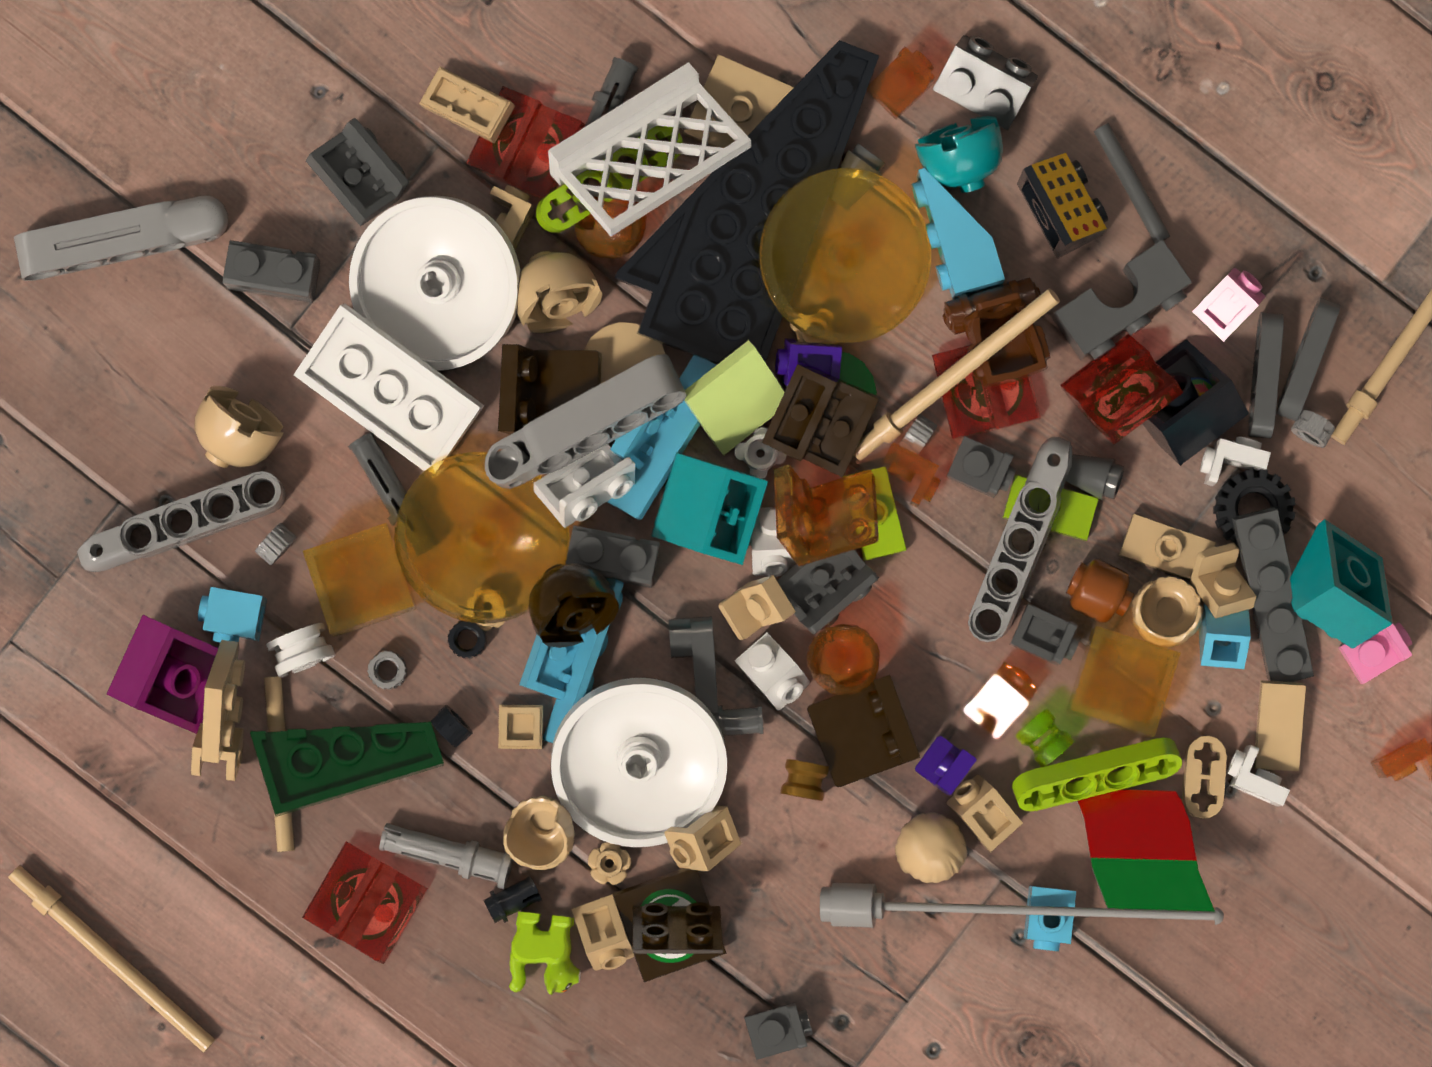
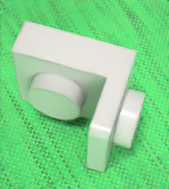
M1247 745L1243 752L1236 750L1227 770V774L1233 776L1229 786L1272 805L1283 806L1290 790L1280 786L1282 778L1260 768L1257 769L1256 774L1250 773L1259 748Z

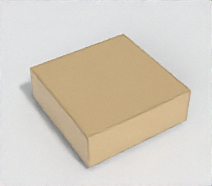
M499 705L498 749H543V705Z

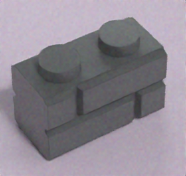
M230 240L223 274V284L229 290L313 303L320 260L316 254L297 251L296 254H293L288 249Z
M573 525L566 564L589 565L605 578H613L623 583L652 588L660 542L646 539L636 540L635 537Z

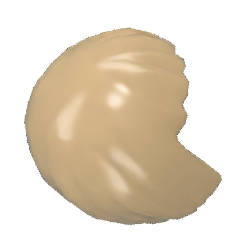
M1160 577L1155 581H1149L1138 590V593L1132 600L1133 625L1138 630L1139 635L1147 643H1151L1155 647L1172 648L1182 645L1197 632L1203 621L1204 610L1200 604V596L1197 595L1191 585L1182 579Z
M540 795L539 797H530L529 799L522 800L512 810L511 817L504 827L503 845L506 853L519 865L533 870H547L548 868L551 869L566 860L573 849L575 831L572 817L557 799L553 800L551 797L548 798L547 796Z
M936 812L921 813L913 817L902 827L895 846L897 862L900 864L902 871L906 874L910 873L913 878L920 879L925 883H939L942 880H949L955 873L959 872L960 867L965 863L968 852L964 835L960 831L959 826L945 815Z

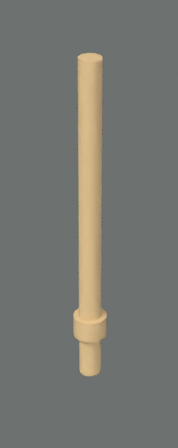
M1050 288L1047 289L894 413L887 412L874 422V429L862 437L854 456L861 461L884 442L891 443L904 432L903 427L1056 306L1060 300L1055 292Z
M1432 289L1361 391L1356 390L1346 404L1349 409L1331 435L1337 442L1345 445L1362 419L1370 417L1378 405L1375 400L1432 320Z
M21 865L10 874L8 878L33 900L31 905L43 916L49 914L203 1053L213 1044L215 1039L65 906L60 901L62 896L50 885L45 888Z

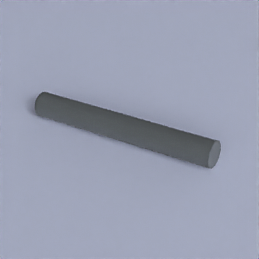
M1109 123L1099 127L1094 133L1155 244L1162 239L1163 241L1166 240L1170 235Z

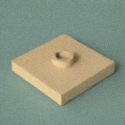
M721 55L717 56L704 85L705 90L747 136L794 88ZM697 101L690 118L706 120L707 110ZM685 129L684 135L702 143L704 131ZM710 132L707 145L725 148L733 143L734 140L728 133Z

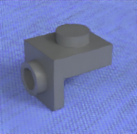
M1027 604L1009 645L1058 666L1063 658L1071 661L1081 636L1074 634L1078 626L1077 623L1065 621Z

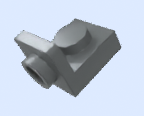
M964 436L946 477L994 498L999 489L1007 492L1017 468L1010 465L1013 454L1008 452L1001 453Z
M795 1002L744 1017L756 1060L793 1049L808 1047L805 1037L813 1035L806 1009L797 1011Z

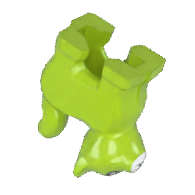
M518 911L516 921L517 932L511 942L509 960L510 972L512 974V980L509 984L511 991L520 992L526 984V964H547L544 973V983L550 995H553L554 992H566L574 984L580 982L581 971L570 959V928L574 925V918L552 915L549 931H541L536 926L540 921L541 914Z

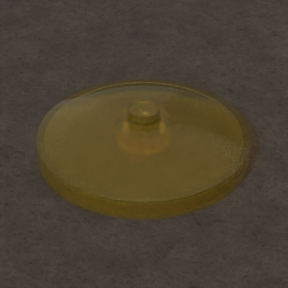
M840 168L816 173L801 180L778 200L763 228L759 261L767 293L775 307L788 322L805 334L820 340L835 343H853L867 341L884 335L901 324L911 314L927 286L931 268V245L922 215L911 198L901 188L885 177L873 172L855 168Z
M467 452L447 457L435 463L413 482L400 505L396 517L395 550L407 581L423 600L438 611L450 617L471 623L504 622L529 612V596L536 582L550 567L557 564H566L570 541L569 527L564 528L534 493V482L542 478L540 475L518 487L511 489L501 488L494 484L486 475L485 457L488 452Z

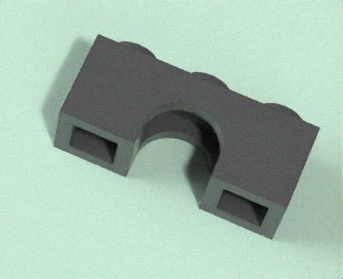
M1163 239L1128 262L1123 268V272L1133 287L1131 303L1121 308L1106 306L1090 288L1054 313L1052 320L1080 360L1090 354L1094 360L1100 358L1116 346L1112 339L1123 331L1127 330L1129 335L1132 336L1152 322L1148 316L1151 312L1160 306L1167 312L1187 298L1184 290L1189 287L1192 281Z

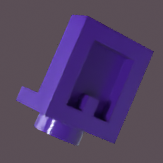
M785 338L784 349H777L776 375H782V382L787 387L799 363L840 379L842 346L840 344L796 342L795 339Z
M938 736L915 766V771L949 796L952 795L977 759L966 750H960L942 736Z

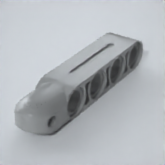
M197 196L179 201L149 204L23 232L13 237L21 277L24 281L46 279L210 242L219 238L225 232L228 225V213L225 206L217 198Z
M663 354L645 359L494 443L485 457L486 475L494 484L501 488L511 489L518 487L541 474H549L562 469L675 408L685 400L687 395L669 356Z
M1053 436L1041 445L1025 485L1018 494L969 615V630L980 641H996L1007 634L1011 628L1060 508V494L1072 467V445L1070 441ZM1054 454L1060 457L1059 465H1055L1052 462ZM1037 487L1046 490L1051 499L1049 508L1042 513L1033 510L1028 500L1031 491ZM1019 528L1027 529L1034 537V545L1029 552H1020L1013 545V534ZM1001 569H1009L1017 576V587L1011 593L1003 592L996 584V575ZM983 610H994L1000 616L1001 626L997 632L990 633L981 627L979 619Z
M264 471L254 472L132 516L120 526L92 535L78 549L77 555L81 566L89 572H101L139 558L152 557L274 513L284 504L286 497L285 488L281 481L271 473ZM261 482H271L275 488L272 500L265 504L256 503L253 497L254 488ZM223 496L231 497L234 508L230 516L223 519L215 518L212 507L216 499ZM178 512H190L193 521L190 529L185 533H175L171 525L172 518ZM139 526H148L151 531L150 542L143 548H134L130 539L132 532ZM102 547L103 552L97 557V550Z

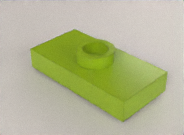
M886 466L843 476L863 561L905 552L906 546Z
M1014 475L1002 518L1009 519L1018 494L1024 487L1027 478ZM1037 487L1029 494V505L1033 510L1042 513L1049 508L1051 499L1046 490ZM1063 488L1060 494V508L1050 531L1087 541L1099 498Z

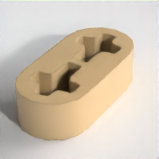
M1201 736L1192 740L1185 752L1182 802L1186 812L1192 817L1199 819L1211 818L1218 814L1224 802L1227 754L1223 743L1212 736ZM1204 743L1210 744V751L1217 752V760L1210 761L1208 764V775H1202V761L1194 757L1195 751L1202 750ZM1201 780H1207V794L1214 796L1215 800L1214 804L1206 805L1205 812L1199 811V804L1191 801L1192 794H1197L1201 790Z

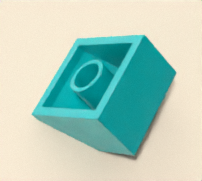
M1326 519L1318 523L1290 577L1293 597L1291 600L1292 607L1300 618L1310 621L1324 630L1331 638H1336L1353 649L1393 624L1383 558Z

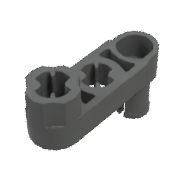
M712 616L669 619L671 658L693 657L695 696L713 714L722 731L723 738L729 735L764 734L762 706L723 710L722 705L718 706Z

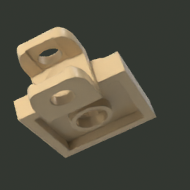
M221 640L205 685L203 723H200L192 746L191 775L201 776L204 762L219 763L220 760L227 761L226 780L236 781L242 760L244 733L243 728L235 727V723L240 722L243 707V697L236 696L237 686L241 687L245 671V661L238 660L239 642Z

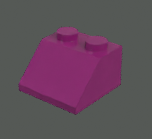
M142 615L106 695L197 734L200 723H203L205 685L218 648Z

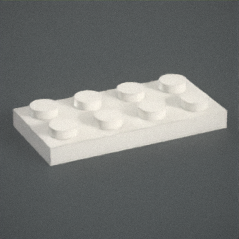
M347 304L339 306L294 373L295 377L432 477L438 474L484 407L482 403Z

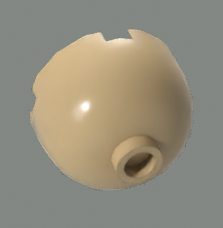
M539 252L530 258L529 263L520 272L517 314L522 325L524 326L526 323L529 331L534 333H546L564 329L573 325L567 317L580 311L583 312L584 317L591 314L601 302L602 291L587 263L579 257L564 252Z
M212 386L198 408L194 425L198 440L207 451L205 456L212 463L223 468H227L229 464L236 467L253 466L265 460L274 450L284 433L281 432L283 428L282 423L271 411L254 399L250 400L248 406L235 399L239 393L238 391L223 386Z

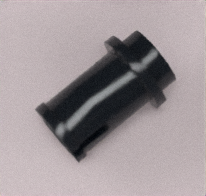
M529 875L526 879L496 894L493 890L490 891V897L483 900L494 923L501 920L506 923L508 922V916L537 901H542V898Z

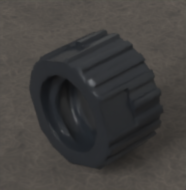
M458 621V624L449 630L447 640L449 648L458 657L463 659L478 657L477 655H481L482 651L485 650V645H487L486 632L475 621ZM469 629L476 633L478 639L473 648L466 650L459 646L458 636L461 631Z
M445 705L431 720L436 730L454 747L459 746L473 734L466 722L448 705Z

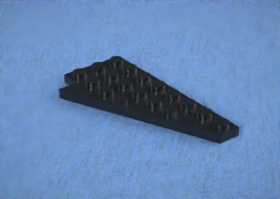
M839 40L748 135L751 139V148L713 171L616 272L615 280L652 293L638 328V335L715 364H719L749 340L766 363L879 55Z

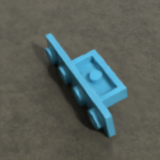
M693 356L679 378L684 390L714 368L716 364ZM685 401L615 439L614 444L610 448L622 460L630 457L635 462V484L623 497L619 499L611 498L607 502L637 520L643 519L667 480L676 452L680 454L684 452L700 426V423Z
M606 578L615 592L620 609L623 599L621 591L624 583L617 579ZM609 625L597 635L594 628L581 634L584 641L582 643L561 648L545 645L540 636L536 635L519 685L556 698L543 740L553 743L555 734L565 715L582 697L591 692L594 683L593 671L597 659L604 653L608 644L607 631Z

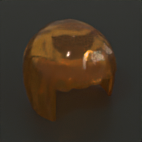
M613 199L610 202L604 201L603 209L613 219L628 210L629 201ZM590 214L575 224L576 237L581 246L592 256L612 259L621 258L630 254L641 243L646 230L647 214L613 236H610L593 215Z
M838 624L833 627H826L813 637L808 647L809 651L806 655L807 667L811 671L812 678L820 687L831 694H857L864 688L869 687L876 678L880 665L878 644L867 630L855 624Z

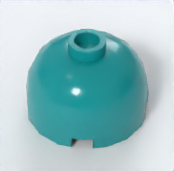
M996 117L970 119L972 125L958 127L957 123H954L919 138V144L915 143V147L922 167L942 186H959L961 193L975 191L986 185L984 178L993 174L1002 162L1003 141Z

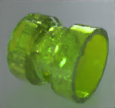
M1048 708L1044 709L1014 735L1022 746L1030 747L1034 752V760L1040 767L1050 764L1075 742L1067 731H1061L1056 726V718ZM1050 729L1051 733L1036 744L1035 741Z

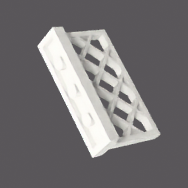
M688 62L549 149L550 175L560 186L565 183L607 233L613 236L751 148V139L699 83V73ZM696 100L707 110L706 120L681 117L683 108ZM656 125L673 127L671 142L647 139L648 130ZM679 128L704 131L702 144L677 143ZM710 132L728 133L734 140L733 143L725 148L707 146ZM621 147L638 149L636 164L613 162V153ZM644 150L669 153L666 168L642 165ZM675 154L699 156L698 165L690 170L672 168ZM585 170L603 171L601 186L581 184L575 176ZM609 172L634 175L631 190L607 187ZM640 176L664 178L663 187L654 193L637 191ZM604 199L629 201L628 210L612 219L603 209Z

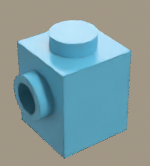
M210 587L209 596L203 595L201 598L198 621L204 622V631L214 633L212 639L214 642L220 643L221 640L239 642V638L259 641L267 598L255 594Z
M1204 603L1203 621L1199 626L1201 666L1244 669L1251 638L1249 609L1215 619Z
M1029 886L1027 906L1075 907L1076 891ZM1026 915L1024 938L1034 940V949L1059 951L1060 943L1071 944L1074 916Z

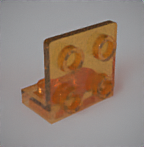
M790 464L774 469L777 539L798 566L878 542L875 476L871 470H865L810 488L808 481L805 478L800 479Z

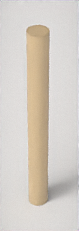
M278 676L264 678L268 732L286 731L282 678ZM292 812L275 817L277 852L295 851Z

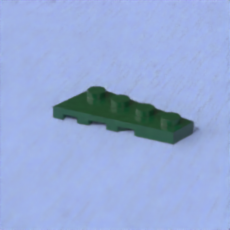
M431 722L380 724L369 727L343 726L332 727L331 729H287V731L250 732L275 817L444 766Z

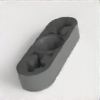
M1321 297L1318 299L1276 407L1277 415L1297 421L1315 378L1341 305Z
M1260 312L1258 318L1248 418L1249 437L1271 439L1273 435L1284 328L1283 314Z

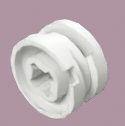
M316 623L295 630L266 644L268 651L275 650L277 653L275 657L278 664L275 666L278 677L287 676V672L291 670L294 673L316 666L315 664L321 661L325 662L336 656L332 645H327L323 636L319 637L321 632L325 630L323 623Z

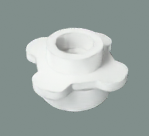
M767 428L756 429L753 437L746 443H739L735 447L736 458L743 460L750 468V475L762 479L767 476V471L775 464H782L786 460V454L762 443L768 430ZM760 449L765 452V455L761 458L756 455V452Z

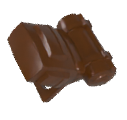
M1029 277L1019 281H1007L1005 285L970 295H959L956 299L944 302L943 319L948 329L954 335L966 333L971 343V346L967 348V353H969L1041 295L1040 290ZM1033 323L975 369L973 373L976 380H982L984 387L1016 382L1048 368L1047 360L1051 357L1045 338L1046 335L1042 327L1035 326Z

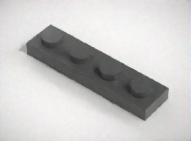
M1271 507L1232 517L1245 579L1257 596L1252 611L1268 681L1294 682L1314 677L1302 618L1294 612L1291 603L1293 597L1290 577L1292 573L1278 509Z

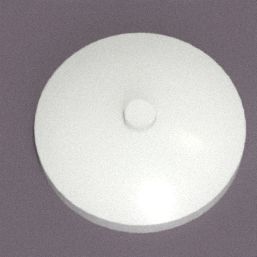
M423 196L404 201L389 208L367 227L358 241L352 256L349 290L353 308L357 313L435 370H449L472 363L486 355L507 334L517 315V297L521 271L516 252L508 236L488 214L468 202L453 197Z
M629 678L610 682L582 697L572 706L560 723L555 734L551 753V774L554 789L561 805L568 810L572 820L583 830L600 840L626 847H650L668 843L664 834L670 827L688 828L701 816L711 812L722 794L727 775V755L722 731L705 704L696 696L675 684L651 678Z

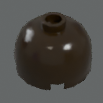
M571 563L557 564L545 571L544 575L532 588L528 609L536 634L540 636L542 642L550 647L561 648L584 642L581 634L593 628L596 635L605 630L615 619L619 610V603L612 586L601 573L589 565Z

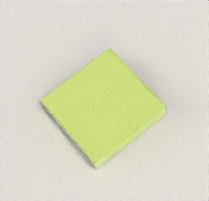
M748 340L685 390L687 396L684 401L716 448L725 455L774 416L785 392L755 346Z

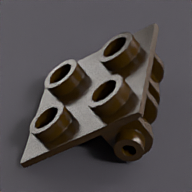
M648 903L644 906H632L633 954H723L720 906H710L706 903H692L688 906H666L661 903Z

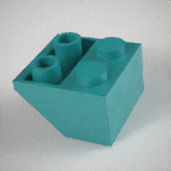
M676 452L651 536L706 555L743 565L768 481L754 475Z

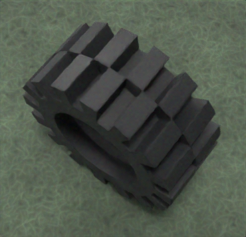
M1253 469L1236 474L1222 485L1223 487L1215 497L1216 505L1213 506V514H1216L1217 520L1215 524L1217 529L1221 528L1224 533L1222 536L1226 540L1230 539L1238 547L1232 517L1239 516V501L1248 493L1263 495L1268 500L1270 507L1278 509L1283 536L1290 530V524L1295 519L1296 512H1293V506L1296 503L1295 498L1290 496L1289 491L1291 489L1288 484L1284 485L1280 481L1281 477L1277 474H1268V470L1260 469L1259 471H1253Z

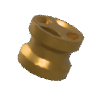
M786 759L785 768L788 771V778L782 784L780 794L823 801L825 793L821 786L823 779L828 776L829 767Z

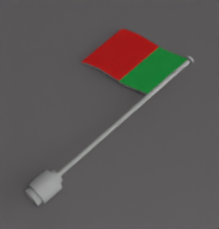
M1118 790L1077 801L1085 821L1092 870L1107 908L885 902L884 893H877L876 884L833 882L832 887H822L820 893L821 922H831V925L834 927L874 928L876 919L884 918L885 910L1215 920V925L1223 921L1224 913L1218 907H1215L1214 910L1199 873L1190 820L1182 800L1176 791Z

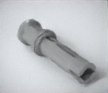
M386 823L384 827L385 831H383L379 850L401 854L458 870V875H462V878L470 879L471 876L493 881L497 883L498 888L505 889L514 860L506 852L502 853L480 847L479 842L475 840L462 844L401 828L390 823Z

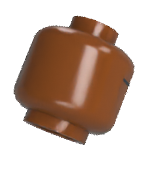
M1097 558L1091 560L1087 565L1083 562L1080 563L1066 590V594L1071 596L1070 605L1074 610L1100 623L1108 622L1115 613L1123 617L1134 596V593L1127 590L1130 582L1129 575L1125 571Z

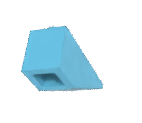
M925 168L918 169L917 182L912 183L911 187L918 209L925 207L930 222L924 224L923 227L930 250L938 249L942 264L936 266V273L942 291L949 289L953 300L958 298L959 295H970L1001 286L1005 277L993 237Z

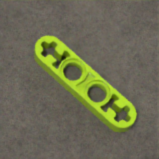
M655 126L648 130L647 139L657 140L656 135L660 140L667 137L671 142L673 127ZM678 133L677 143H683L680 133ZM622 147L613 153L612 161L617 162L621 156H629L636 161L638 149ZM658 152L649 159L644 155L642 165L649 166V162L652 166L665 167L668 156L665 152ZM675 154L674 160H675L680 154ZM586 170L576 176L581 184L587 178H594L601 183L603 171ZM609 172L607 187L629 190L632 188L633 178L626 179L619 173ZM640 176L639 183L646 179L647 176ZM566 184L545 196L537 205V221L548 232L559 233L565 231L591 214L571 190V195L566 192L569 189ZM573 198L577 205L562 215L564 223L559 218L554 220L549 218L548 212L552 210L551 201L555 206H559ZM605 198L604 205L613 199ZM578 206L583 210L582 213L579 212Z
M1165 737L1155 738L1029 770L1016 777L1013 781L1012 789L1019 808L1030 812L1039 811L1165 779L1178 772L1182 766V759L1175 741ZM1126 766V767H1124V768L1121 769V770H1118V771H1115V772H1111V771H1113V770L1116 769V768ZM1079 777H1083L1082 779H1080V780H1078V781L1070 782V781L1073 780V779H1076V778H1079Z

